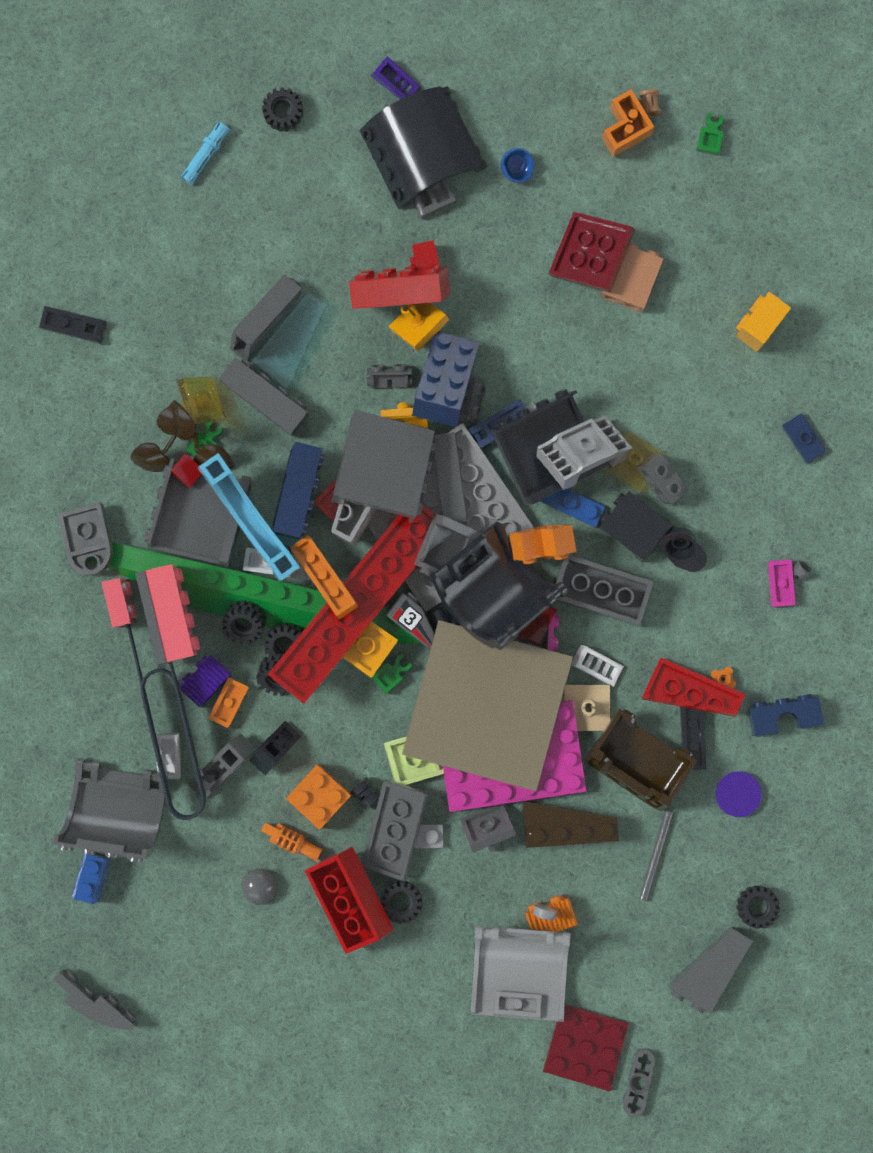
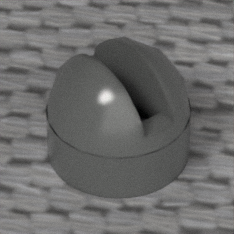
M801 560L792 568L793 577L798 575L797 580H805L812 574L809 566Z

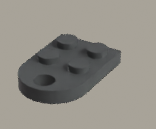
M99 502L59 513L58 517L67 558L72 568L85 575H97L105 571L112 562L114 552L103 503ZM95 557L98 564L95 569L91 570L88 567V561L90 558Z

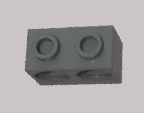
M653 453L636 467L659 500L664 504H673L689 491L663 454Z

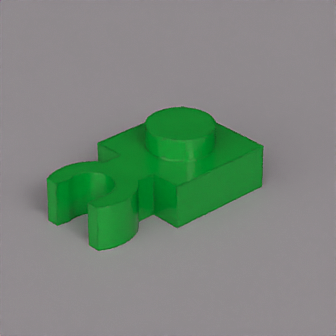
M711 113L707 114L705 123L708 128L701 127L696 151L714 155L719 154L724 131L717 129L722 125L723 115H720L718 122L715 123L711 121Z
M211 420L208 421L205 426V434L203 435L198 432L197 441L199 449L206 444L218 445L213 440L222 434L223 428L219 427L216 432H211L210 428L213 422ZM192 440L186 451L195 456L197 453L194 450Z
M403 654L396 658L393 666L387 662L372 677L386 694L403 680L399 673L408 671L412 667L411 663L406 667L400 665V660L404 657Z

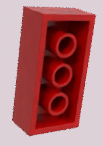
M440 264L427 265V268L418 269V266L405 267V270L396 271V268H385L383 272L374 273L372 269L363 270L361 274H356L355 278L349 281L352 309L442 302L451 294L448 267H441Z
M353 846L304 870L345 954L378 941L394 930Z

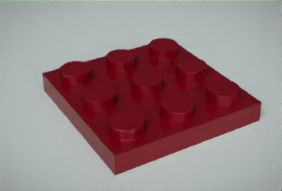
M573 212L548 274L554 278L610 293L635 229L632 226Z
M564 1004V1020L555 1024L543 1072L610 1092L629 1023Z

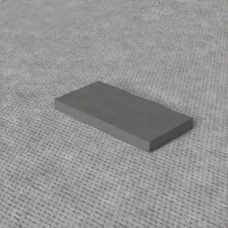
M387 779L383 781L362 863L363 868L401 881L407 880L429 792Z

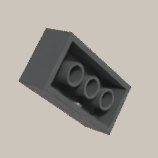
M568 554V558L562 561L556 583L562 582L567 587L568 593L556 600L638 627L641 624L654 581Z

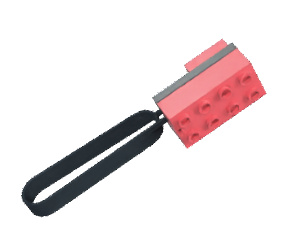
M171 564L135 573L157 664L169 662L171 671L154 669L142 677L130 624L136 623L135 618L138 617L136 605L131 604L130 596L133 595L131 584L126 582L124 578H117L102 582L112 627L127 625L140 681L142 701L167 807L175 818L191 820L203 811L206 804V794L180 685L176 678L172 661L198 655L197 650L200 649L198 637L193 636L192 627H195L192 613L188 614L186 605L190 603L187 591H182L181 583L184 582L182 570L177 568L176 565ZM157 672L168 674L173 680L201 795V806L196 813L191 815H183L177 812L170 797L145 689L147 679Z

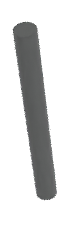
M665 810L639 896V899L644 901L649 899L674 814Z

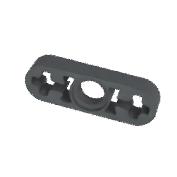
M645 1048L637 1050L634 1054L623 1101V1108L630 1117H639L644 1112L655 1065L654 1055ZM644 1054H647V1058L650 1059V1063L646 1062L644 1066V1071H648V1075L640 1071L635 1072V1068L640 1070L641 1062L638 1058L643 1057ZM637 1076L643 1077L646 1082L645 1086L641 1089H636L632 1085L633 1079ZM630 1091L636 1094H643L642 1098L640 1096L637 1097V1104L640 1108H635L634 1112L628 1106V1103H633L634 1095L630 1094Z

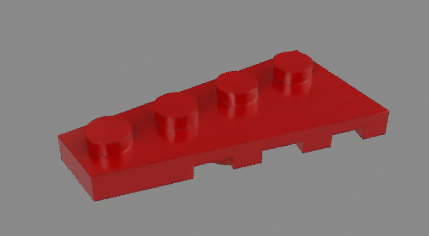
M660 657L644 691L642 700L736 717L746 694Z

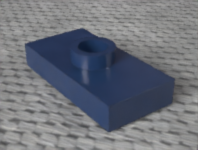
M802 413L782 425V428L806 464L826 452V449Z

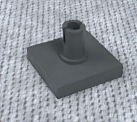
M504 804L490 806L460 819L473 853L486 847L491 852H496L494 844L497 845L498 850H501L503 847L501 841L516 836Z

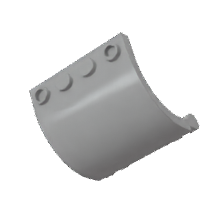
M476 926L470 1015L563 1022L570 933Z

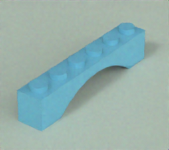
M219 453L198 467L199 471L277 580L281 581L299 568L298 564L254 507Z

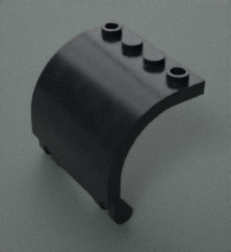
M448 86L429 88L406 96L381 110L359 130L398 209L406 207L421 193L450 177L469 171L477 173L488 167L486 161L482 160L480 156L481 151L478 146H475L460 116L456 101L452 100L450 96L452 93Z
M497 521L430 576L437 594L454 619L475 639L492 649L497 648L498 650H502L509 640L515 639L518 633L544 610L552 607L557 602L556 599L568 593L567 587L562 582L552 584L538 576L526 564H523V561L513 559L512 546L504 526Z

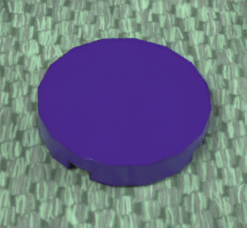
M742 771L730 772L723 776L717 783L715 790L716 802L720 809L734 817H746L758 808L762 798L761 787L758 781L750 774Z

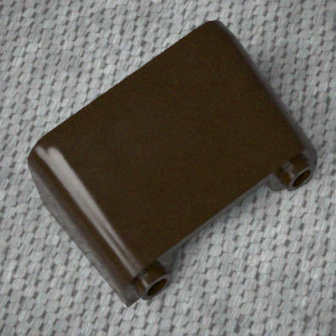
M619 709L590 749L584 761L652 808L661 811L669 807L697 760L693 758L694 755L687 749H671L637 726V722L634 719L636 716L626 709L623 711Z

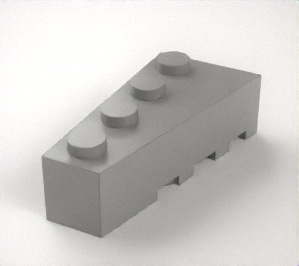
M342 500L338 506L331 532L336 537L355 547L377 509Z

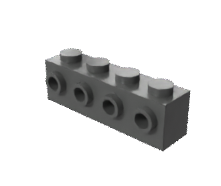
M234 358L220 376V382L293 437L309 416L308 412L305 411L307 407L299 400L293 402L289 399V393L282 387L278 386L276 389L270 384L272 380L262 372L259 375L252 370L253 366L245 359L239 361L237 358Z

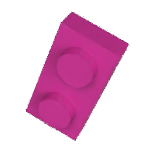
M792 560L768 561L771 607L796 605Z

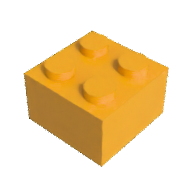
M768 292L765 297L760 295L749 310L752 314L746 313L737 325L736 329L739 332L735 336L757 352L791 307L771 292Z

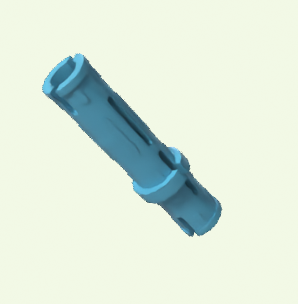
M218 121L209 136L203 139L204 143L180 176L184 181L191 185L194 184L215 151L219 150L221 141L230 131L226 125Z

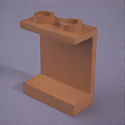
M630 243L611 292L602 291L600 297L642 313L663 258L659 257L660 255L654 251L647 250L645 252L639 250L637 245Z

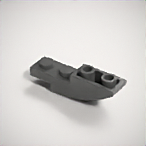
M63 969L53 979L70 994L65 1003L85 1017L118 1029L133 1030L137 1026L138 1022L135 1020L137 1018L135 1014L129 1009L124 1011L118 1005L119 1001L112 994L106 995L103 993L96 999L94 997L96 993L89 986L85 985L83 987L77 982L79 978L72 971L68 970L66 972Z

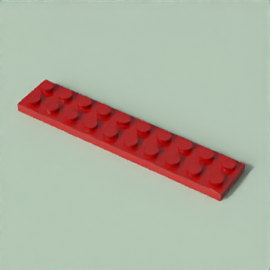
M423 505L420 516H416L412 523L408 522L409 517L398 515L343 582V585L358 607L338 619L331 607L326 603L268 673V676L301 703L305 704L417 567L414 565V562L435 514Z

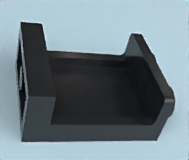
M628 491L626 495L621 493L613 502L616 507L611 513L607 510L599 521L602 525L599 529L607 532L632 552L635 558L642 562L672 525Z

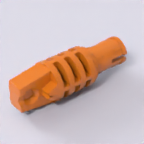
M264 823L261 832L271 836L269 842L293 854H298L299 852L316 862L323 848H319L306 841L303 835L279 823L276 828Z

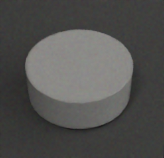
M536 904L533 914L541 919L555 920L557 910L546 905Z

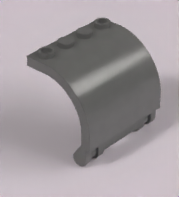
M77 758L69 811L62 830L54 835L52 844L59 845V849L65 851H73V847L80 848L84 854L96 855V851L105 852V857L119 858L120 855L129 856L128 860L134 862H142L143 859L149 858L157 841L165 803L160 774L154 773L150 769H145L144 775L102 769L101 762L99 761L91 763L85 762V759ZM84 771L91 772V778L83 777ZM165 772L166 780H167V783H168V775H169V773H168V772ZM151 782H158L159 789L151 788Z

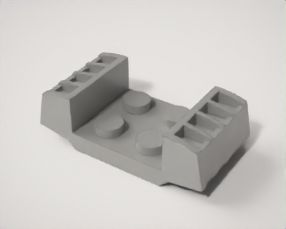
M603 416L595 420L590 419L555 435L551 440L538 446L537 458L564 490L575 486L581 473L608 461L612 467H615L624 462L633 447L628 444L626 439L608 420L607 416Z

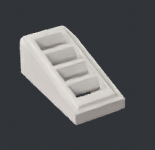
M580 645L571 663V666L613 687L624 667L584 645ZM586 654H589L586 662L584 663V665H582V662ZM593 658H597L593 669H590ZM602 662H605L606 664L601 674L597 673ZM610 666H613L614 669L608 679L605 676Z

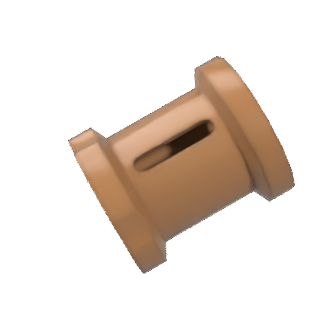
M647 89L639 93V97L642 98L643 109L648 117L661 114V109L658 106V96L660 93L657 89Z

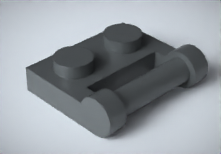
M447 179L426 190L432 203L431 205H425L421 194L413 200L418 209L417 215L419 219H423L456 203Z

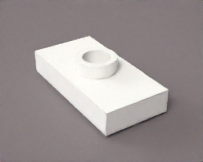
M157 733L156 737L164 771L169 773L168 779H180V733Z

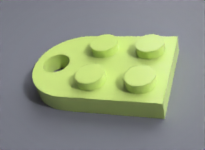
M407 736L384 743L394 782L407 785L444 774L442 765L402 755Z

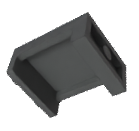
M435 514L414 565L421 568L420 573L431 576L482 533L446 516Z

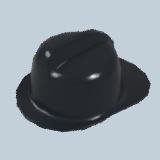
M673 525L667 535L662 537L659 542V548L662 553L678 568L689 572H696L704 568L707 563V554L696 542L695 535L688 528Z

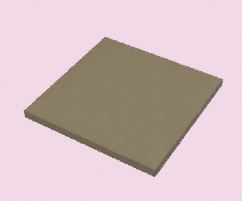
M438 620L402 755L537 791L573 657L513 640L506 642L507 645L502 650L492 649L475 639L462 626Z

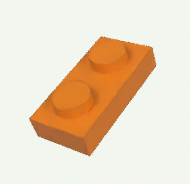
M228 677L208 719L226 728H230L250 687Z

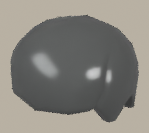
M263 868L249 870L243 876L241 883L245 898L257 905L269 903L275 897L278 889L275 877Z

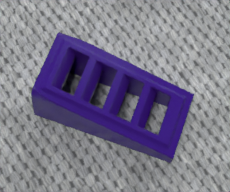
M388 56L370 75L399 99L416 93L421 87ZM388 67L390 71L384 77L381 73ZM393 73L397 74V77L391 83L388 79ZM402 78V79L404 80V82H403V84L397 89V88L395 87V85H396V84L398 83V81ZM408 84L411 85L412 87H411V88L409 89V91L404 95V94L402 93V91L404 90V88H405Z

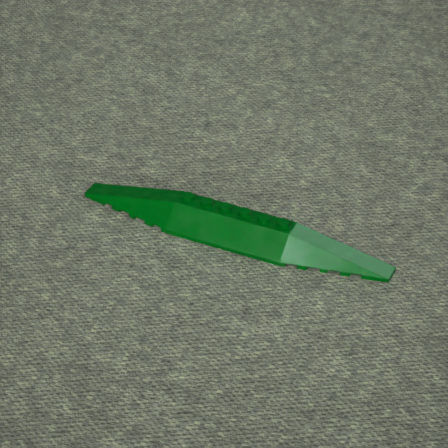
M112 542L114 553L108 569L137 582L135 574L137 572L171 564L176 565L183 573L184 582L181 583L182 591H187L190 603L188 606L197 610L225 616L227 609L234 602L238 601L240 604L241 600H245L248 605L249 601L253 602V607L256 605L260 606L258 611H264L263 616H266L265 626L274 628L277 624L282 625V623L287 622V625H290V623H293V627L297 628L299 626L302 633L327 603L319 590ZM92 557L91 561L98 564L97 559ZM383 607L372 621L398 640L397 643L422 644L385 615V612L389 609L388 607ZM426 617L427 620H428V622H429V624H430V626H431V628H432V631H433V633H434V635H435V630H434V628H433V625H432L430 619H429L428 617ZM237 618L239 620L250 622L244 618Z

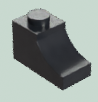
M284 721L258 747L249 761L266 776L301 738V735Z

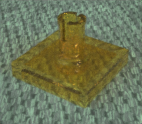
M212 376L182 378L177 381L183 399L180 405L189 413L195 424L219 422L226 419Z
M626 430L623 438L633 447L632 451L624 462L615 467H612L609 463L603 470L640 493L647 482L636 467L653 453H663Z

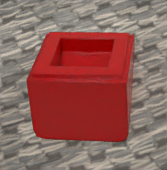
M184 454L171 469L172 475L189 488L202 475L198 469L199 465L187 454Z

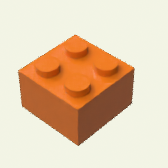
M317 764L287 796L286 800L320 830L352 794L322 766Z

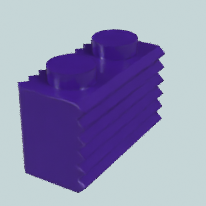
M212 655L208 658L206 656L202 657L196 664L198 669L193 674L188 673L180 681L182 684L180 690L199 708H202L227 681L228 677L232 675Z

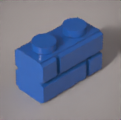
M97 853L96 855L84 854L83 865L80 867L72 895L73 899L90 904H96L99 901L111 858Z

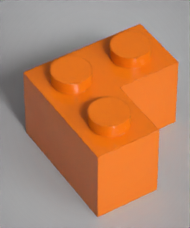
M632 89L612 100L610 110L618 123L604 130L602 140L611 155L615 157L650 137L655 127Z
M548 524L509 533L513 559L523 561V564L537 562L536 558L542 557L543 560L552 558L555 560L566 559L568 554L576 552L572 525Z

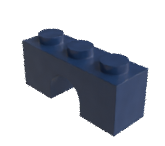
M812 694L798 696V701L789 702V698L775 700L776 704L768 706L766 702L754 703L753 708L747 709L752 736L778 733L777 720L781 714L786 712L794 716L798 729L824 725L819 697L812 698Z

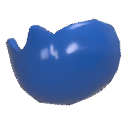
M512 148L502 157L501 171L509 181L523 183L533 176L535 162L531 154L525 149Z

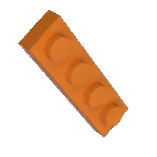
M309 535L290 547L338 619L358 607Z

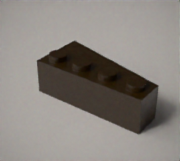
M522 801L526 848L619 841L617 818L614 816Z

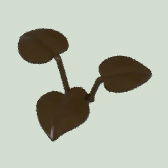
M173 400L167 408L160 412L156 421L161 431L168 435H173L165 448L161 450L155 443H143L132 451L130 457L131 461L147 471L160 472L169 464V458L165 453H167L177 437L181 440L193 438L194 450L197 453L193 460L199 466L218 453L230 470L235 466L227 451L218 445L206 444L199 449L198 433L195 432L197 418L189 414L176 400Z

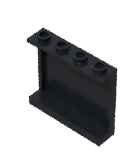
M567 388L554 394L556 398L550 401L548 398L535 403L536 408L529 410V408L523 409L516 413V418L512 420L510 418L503 419L497 422L498 427L491 430L524 505H534L563 489L537 458L538 446L551 440L555 435L584 422L573 398V395L577 394V390L568 391ZM608 461L581 473L577 482L608 466Z

